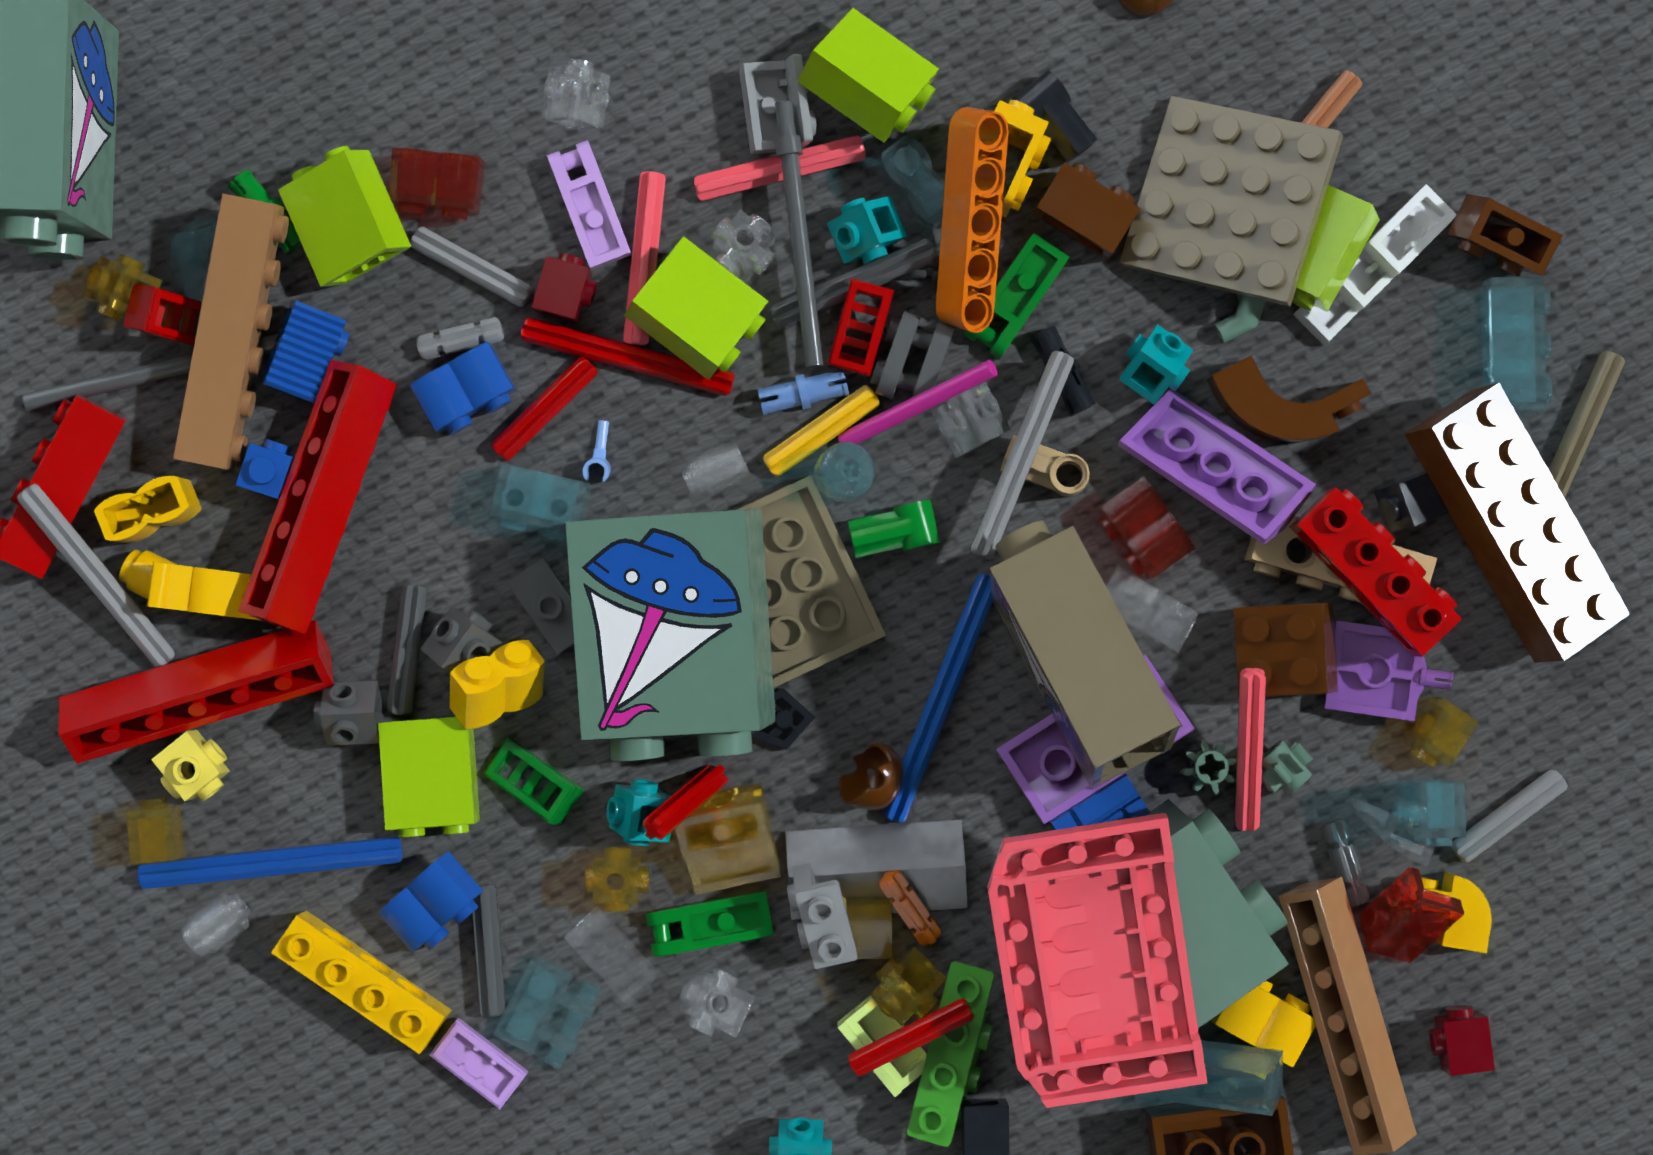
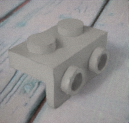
M792 54L782 61L743 63L739 67L750 154L776 152L774 139L779 136L775 103L779 101H792L796 135L801 136L802 149L813 141V136L816 134V117L814 111L809 110L807 98L809 89L797 82L804 68L801 54Z
M811 863L793 866L794 884L787 885L789 903L792 912L799 910L802 922L797 923L801 947L802 949L809 948L814 968L819 969L857 960V949L839 882L831 880L816 884Z

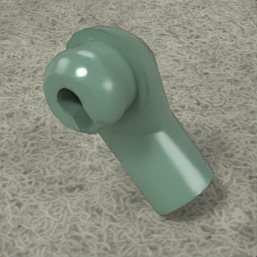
M1237 294L1239 303L1236 314L1213 325L1221 343L1224 344L1257 327L1266 301Z

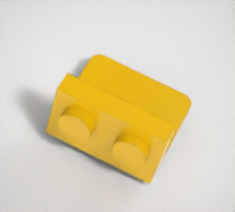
M1012 99L1009 103L999 100L995 112L1001 113L1008 123V143L1026 152L1003 201L1002 216L1005 218L1010 208L1019 211L1033 180L1026 176L1028 168L1037 172L1051 141L1050 137L1044 135L1049 122L1034 116V109L1027 104Z

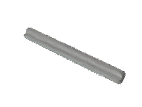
M1053 351L1050 355L971 546V552L979 557L992 559L995 555V546L1002 538L1074 363V358L1066 353Z
M32 484L23 490L17 497L18 502L154 667L164 666L175 656L174 650L40 486Z

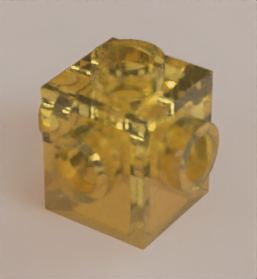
M119 254L117 261L100 256L97 264L88 273L86 279L87 289L83 297L99 303L96 312L122 322L126 314L132 287L135 284L159 288L162 280L142 272L145 264L125 255Z
M605 847V854H598L594 857L593 865H586L585 892H593V903H603L604 911H630V904H638L640 902L641 893H649V866H642V855H631L630 847ZM612 873L620 874L624 879L623 887L620 889L611 888L607 882L608 876Z
M914 947L900 963L892 957L875 975L881 983L871 992L870 996L877 1002L878 1007L886 1016L895 1019L902 1026L913 1014L920 1019L928 1013L938 1002V999L932 994L942 985L947 977Z

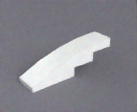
M1426 184L1368 240L1328 312L1313 306L1311 311L1300 307L1293 315L1325 345L1394 277L1400 274L1457 214Z

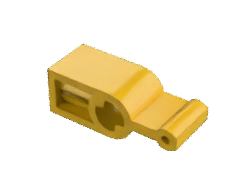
M159 562L152 563L147 600L148 607L260 620L238 611L252 574Z

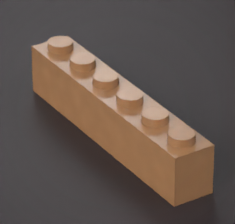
M222 193L173 459L226 470L236 468L237 461L242 462L244 460L248 444V437L242 435L245 418H251L256 402V393L251 392L254 374L258 375L260 373L264 360V349L259 348L262 330H268L272 317V305L267 304L270 286L275 287L277 285L281 265L279 260H275L278 242L284 243L289 226L288 216H283L285 207Z
M1342 876L1301 884L1279 896V900L1288 922V931L1353 1155L1395 1152L1416 1136L1417 1133Z

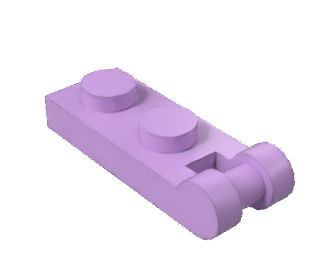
M586 140L576 144L577 149L562 155L560 151L547 155L589 268L594 270L631 256L632 253L590 143ZM583 165L587 175L571 181L567 171Z

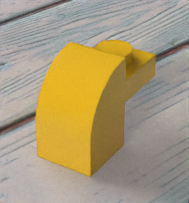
M1444 872L1442 889L1438 888L1439 880L1412 875L1411 884L1398 881L1395 899L1404 903L1438 909L1433 942L1446 947L1487 954L1492 922L1491 909L1485 895L1474 883L1448 872Z

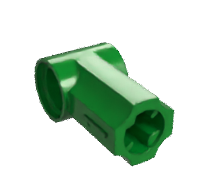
M931 499L892 508L893 511L874 514L848 521L855 557L861 558L896 549L908 551L921 546L941 543Z

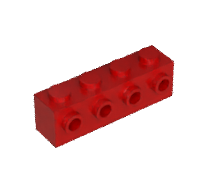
M80 394L75 396L73 402L66 399L63 400L52 421L59 425L52 442L43 438L31 462L39 465L31 481L22 478L10 500L18 505L10 520L4 517L0 519L1 560L34 576L43 578L58 549L18 502V495L32 484L39 485L67 521L72 524L127 418Z
M1337 487L1327 490L1289 527L1412 656L1423 657L1462 620L1454 611L1457 603L1442 588L1437 587L1434 590L1423 578L1426 574L1424 568L1412 556L1407 554L1403 557L1391 545L1395 539L1383 525L1378 522L1372 525L1360 512L1364 507L1355 495L1347 489L1341 492Z

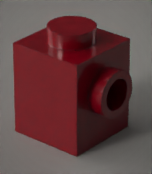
M559 253L558 259L546 256L532 304L535 312L579 324L583 306H592L597 289V282L591 280L593 273L588 267H584V259L566 253Z
M1457 1005L1447 1007L1446 1015L1434 1017L1435 1029L1429 1030V1042L1433 1055L1440 1058L1441 1070L1450 1076L1495 1070L1488 1016L1479 1011L1473 1012V1006Z

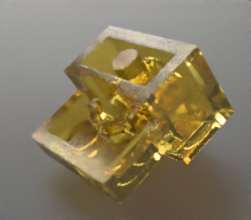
M762 783L715 793L675 828L683 862L686 861L695 895L778 878L782 875L772 833V821Z

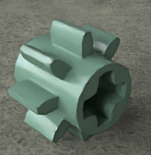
M1200 739L1198 742L1199 751L1195 754L1190 751L1183 752L1184 756L1190 759L1189 767L1182 769L1180 773L1186 776L1193 775L1195 780L1192 784V789L1194 791H1199L1203 784L1207 783L1209 790L1213 794H1218L1219 787L1217 783L1223 780L1234 782L1233 777L1228 774L1230 765H1234L1237 762V759L1225 758L1222 755L1225 750V743L1219 742L1213 750H1209L1208 743L1204 739ZM1207 755L1209 759L1219 762V767L1212 770L1213 777L1211 778L1208 774L1199 772V766L1205 764V756Z
M1280 740L1263 753L1262 767L1264 770H1262V783L1270 792L1274 793L1281 788L1286 795H1289L1311 777L1312 773L1305 765L1311 762L1313 758L1300 743L1297 744L1295 742L1289 747L1283 740Z

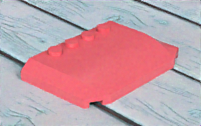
M1166 813L1003 838L987 888L1017 1069L1040 1095V1099L1046 1108L1208 1084L1202 1043L1198 1032L1173 865L1175 863Z

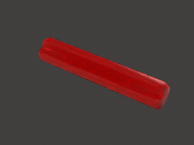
M583 356L579 357L492 442L493 450L506 461L514 457L597 376V369Z
M709 764L647 816L642 823L643 827L647 830L645 833L646 837L650 840L655 837L662 840L717 793L728 781L724 774L725 768L720 764L716 767Z
M960 998L852 1052L848 1056L849 1064L857 1076H862L972 1021L974 1018L972 1008L965 998Z

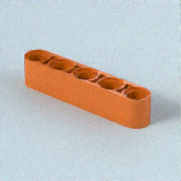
M964 107L954 113L949 125L936 314L945 325L978 333L989 326L994 314L1008 145V123L999 112Z

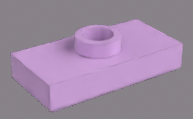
M460 1018L453 1023L429 1055L498 1109H501L529 1072Z

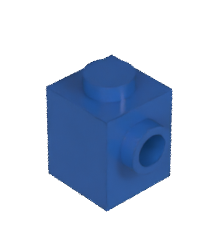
M265 439L263 447L249 443L236 486L280 499L295 458L289 456L291 447Z

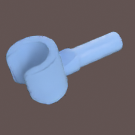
M598 421L593 456L583 467L585 480H589V468L592 463H599L603 466L604 476L602 482H605L610 476L611 466L605 459L609 428L608 421Z

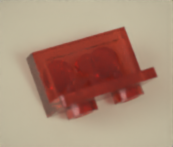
M1409 867L1361 912L1359 919L1367 951L1411 963L1464 915V910L1460 899L1424 889L1419 869Z

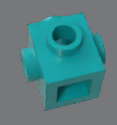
M891 196L865 201V198L853 200L840 207L842 215L827 223L844 264L861 259L864 265L888 255L886 248L907 237Z
M1157 324L1147 338L1139 334L1129 347L1125 356L1131 361L1118 380L1155 405L1168 387L1176 391L1186 378L1190 369L1184 364L1193 352V349L1187 346L1179 336L1166 331Z
M632 779L631 785L615 784L614 797L609 799L607 805L609 828L621 835L623 842L627 844L648 846L650 842L669 843L671 832L662 840L656 837L650 840L645 835L647 830L643 827L642 823L647 816L671 796L659 789L657 782L651 780Z
M804 1117L779 1119L778 1137H769V1155H832V1138H823L824 1120Z

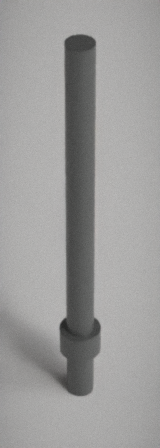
M779 101L775 103L779 136L774 139L776 157L781 158L805 365L806 368L823 366L799 163V156L803 154L801 136L796 135L792 101Z
M278 334L260 338L259 348L264 349V355L272 352ZM192 354L23 394V403L26 410L31 411L61 404L64 399L73 401L77 394L90 397L186 374L190 371Z

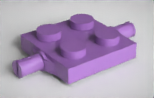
M1336 621L1335 646L1338 692L1326 694L1325 709L1415 721L1417 700L1424 687L1451 691L1452 683L1435 681V678L1453 680L1454 672L1427 669L1424 656H1412L1385 627Z

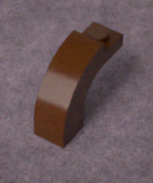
M1252 355L1206 379L1219 405L1237 424L1262 438L1285 443L1312 441L1339 431L1340 429L1332 414L1336 413L1339 420L1363 408L1359 400L1371 394L1366 382L1362 378L1319 401L1311 403L1292 402L1280 397L1270 389Z

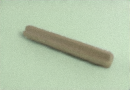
M1605 351L1599 355L1550 465L1549 472L1564 498L1625 364V359L1614 352Z

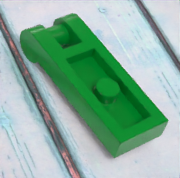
M1033 232L996 286L994 315L1008 324L1004 331L999 334L988 326L985 330L978 333L965 331L963 336L972 342H975L977 339L991 349L989 351L991 355L1000 360L1070 257Z
M766 890L644 913L646 926H651L654 942L650 943L652 957L672 955L774 935ZM681 921L683 937L671 939L669 923Z

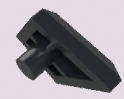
M781 688L774 692L776 721L760 731H751V735L787 750L815 719V716L784 688Z

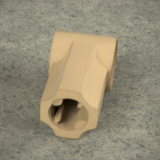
M1016 435L1012 436L1000 469L1001 472L1017 438ZM1040 444L1025 481L1053 490L1061 496L1072 497L1084 490L1089 481L1090 472L1087 463L1078 455L1065 454ZM1067 464L1076 466L1082 476L1080 483L1074 487L1061 485L1056 476V472L1061 466Z

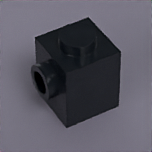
M1426 472L1411 475L1374 490L1379 514L1385 521L1389 532L1414 527L1449 512Z
M1006 1098L966 1099L962 1102L963 1155H1010L1009 1105Z

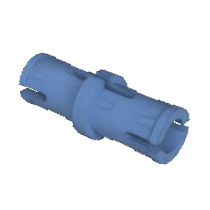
M843 368L804 378V374L796 375L794 381L757 388L760 400L778 397V399L761 403L763 416L801 405L802 409L811 408V403L844 395L849 396L847 383L828 386V384L846 379Z

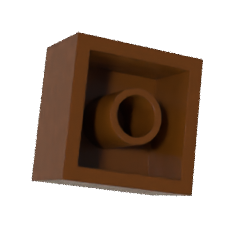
M1333 603L1234 608L1238 697L1240 672L1244 668H1260L1264 670L1266 677L1265 696L1338 692Z

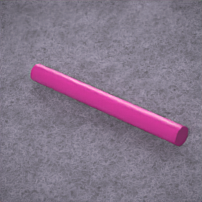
M987 360L838 435L839 443L843 449L847 450L998 375L997 369L991 360Z

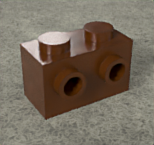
M1064 162L1033 215L1108 260L1141 208L1133 204L1135 198L1125 190L1117 186H1112L1111 189H1108L1095 181L1097 175L1086 166L1074 163L1072 167Z
M1471 194L1466 195L1447 235L1461 241L1458 247L1461 251L1479 259H1483L1484 255L1487 254L1498 260L1495 265L1496 268L1515 277H1520L1522 271L1543 276L1563 237L1562 234L1491 198Z

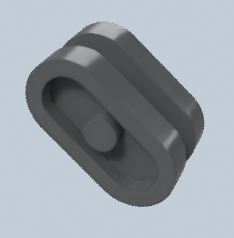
M904 311L901 319L893 316L885 338V342L892 344L887 360L878 358L870 383L878 385L876 394L892 400L897 388L912 392V397L933 388L955 328L938 322L934 334H930L917 329L921 319L919 315ZM911 346L928 351L919 376L903 371Z

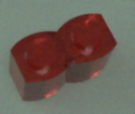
M392 148L388 194L393 205L398 206L397 213L424 216V209L441 211V218L467 221L468 214H480L485 162L481 157L431 152L409 148Z
M1144 476L1097 509L1102 515L1097 520L1099 527L1111 542L1118 538L1128 552L1123 556V559L1137 578L1144 574L1148 581H1150L1196 549L1183 528L1172 516L1162 499Z

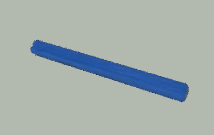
M980 573L976 577L902 762L904 775L900 791L890 805L883 810V815L895 822L903 823L906 820L992 605L991 579L987 574Z
M387 837L143 862L138 865L137 878L141 888L148 889L392 864L402 861L403 846L399 837Z

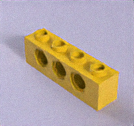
M307 910L296 915L271 952L418 1054L429 1045L452 1011Z

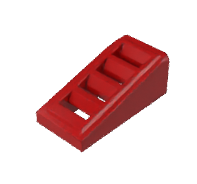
M851 278L827 364L867 376L871 375L892 301L893 289ZM859 293L882 300L880 308L855 302L856 294ZM852 310L877 317L875 325L851 319ZM847 328L871 333V341L847 336ZM843 344L867 350L866 359L841 352Z
M135 284L131 290L124 318V326L194 347L196 337L193 336L198 312L201 311L202 302L157 287ZM169 303V304H168V308H167V312H166V316H165V320H164V325H163V327H162L161 324H162V320H163V316H164L166 304ZM186 308L180 332H178L183 309Z

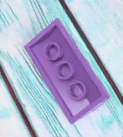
M1172 389L1119 440L1118 444L1119 447L1263 545L1285 530L1316 486L1315 483Z
M1144 655L1180 723V728L1174 740L1176 742L1195 730V728L1148 657ZM1052 714L996 749L1044 825L1121 776L1119 775L1091 790Z

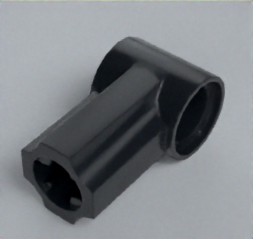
M1049 70L1012 97V100L1020 101L1033 108L1034 116L1049 122L1044 135L1051 138L1050 145L1067 164L1097 141L1095 135L1071 106V98L1066 88Z

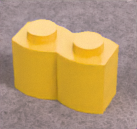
M163 476L147 482L136 494L122 493L109 497L95 508L94 513L105 540L133 543L148 538L161 525L175 526L191 520L201 511L202 507L191 480L177 476Z
M529 640L513 641L499 647L490 656L466 660L450 672L449 708L465 729H475L489 725L501 717L504 712L526 709L539 701L543 696L545 660Z
M1267 980L1211 1019L1217 1026L1291 1067H1294L1316 1027L1314 1017L1308 1014L1311 1009L1310 1004L1290 993L1287 994L1285 1000L1270 992L1273 984Z

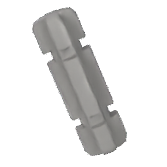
M492 317L480 320L479 325H475L472 322L440 330L439 335H435L433 332L420 335L416 338V344L420 357L428 360L440 357L441 352H445L448 355L472 349L480 345L481 342H489L491 344L500 342L504 339V333L500 320Z

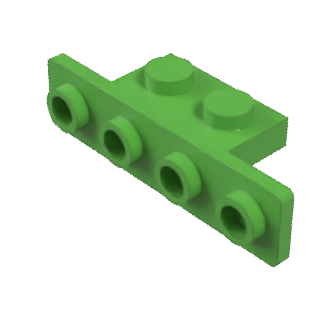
M958 961L951 963L939 1009L960 998H965L972 1008L974 1018L972 1021L930 1041L907 1129V1134L910 1137L943 1147H948L951 1144L961 1104L968 1098L969 1093L976 1094L980 1084L983 1068L976 1066L980 1049L988 1050L993 1034L994 1025L987 1023L990 1012L986 1011L995 977L993 971Z

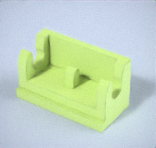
M875 991L837 1022L838 1029L855 1050L904 1027ZM920 1046L873 1071L892 1095L896 1097L922 1074L927 1054Z

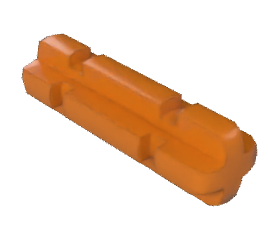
M899 870L884 873V877L879 881V887L888 899L892 897L890 903L908 929L914 928L911 930L912 935L922 946L934 944L941 935V928L933 917L928 919L930 912L911 886L907 888L909 882L903 873Z

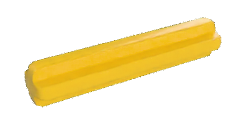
M863 385L766 453L763 457L764 463L775 477L781 476L879 407L878 397L868 385Z

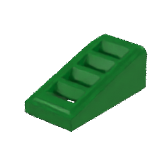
M508 737L483 773L552 825L562 824L585 791L576 782ZM514 755H517L521 760L507 779L501 774ZM504 764L501 773H498L499 769ZM529 766L533 767L535 771L524 787L520 788L516 784ZM545 776L550 781L538 799H536L531 794ZM560 787L563 789L552 807L549 808L547 803Z

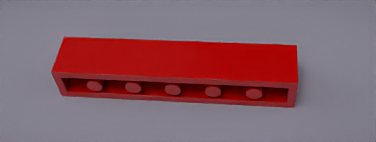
M330 360L240 604L239 612L275 626L306 635L309 624L315 614V608L325 580L330 573L331 564L340 539L344 534L356 495L360 490L368 462L375 449L380 429L390 408L391 399L397 386L396 383L360 365Z
M312 620L306 635L283 629L59 697L58 735L78 764L334 686L329 646L316 620Z

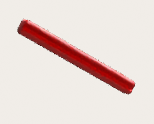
M532 317L524 320L520 333V339L528 343L580 357L583 356L587 359L723 396L730 394L735 379L732 372L727 371L724 373L718 368L708 380L679 357Z

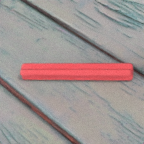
M854 135L803 148V154L799 156L801 176L863 161L866 153L861 137ZM776 155L694 177V185L700 201L784 181L781 158H777Z
M654 171L642 172L639 177L626 311L636 295L657 270L666 178L664 174ZM625 317L624 343L635 346L647 345L650 335Z
M1244 668L1240 672L1235 822L1237 829L1241 831H1255L1260 826L1266 686L1265 672L1260 668Z

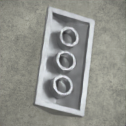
M962 820L785 831L788 885L794 884L793 866L811 863L816 884L831 880L839 882L848 916L897 913L890 903L892 897L888 899L879 887V881L884 877L883 874L894 870H899L903 873L909 882L907 888L911 886L928 911L967 908L966 862ZM790 906L791 920L801 919L799 910L792 912Z

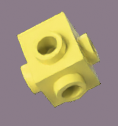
M198 730L186 731L151 759L164 775L160 780L165 789L174 798L178 799L181 797L184 801L194 800L198 797L202 802L207 800L224 786L220 779L230 772L223 763L227 760L223 750L212 739L206 741ZM192 764L195 767V773L192 772Z

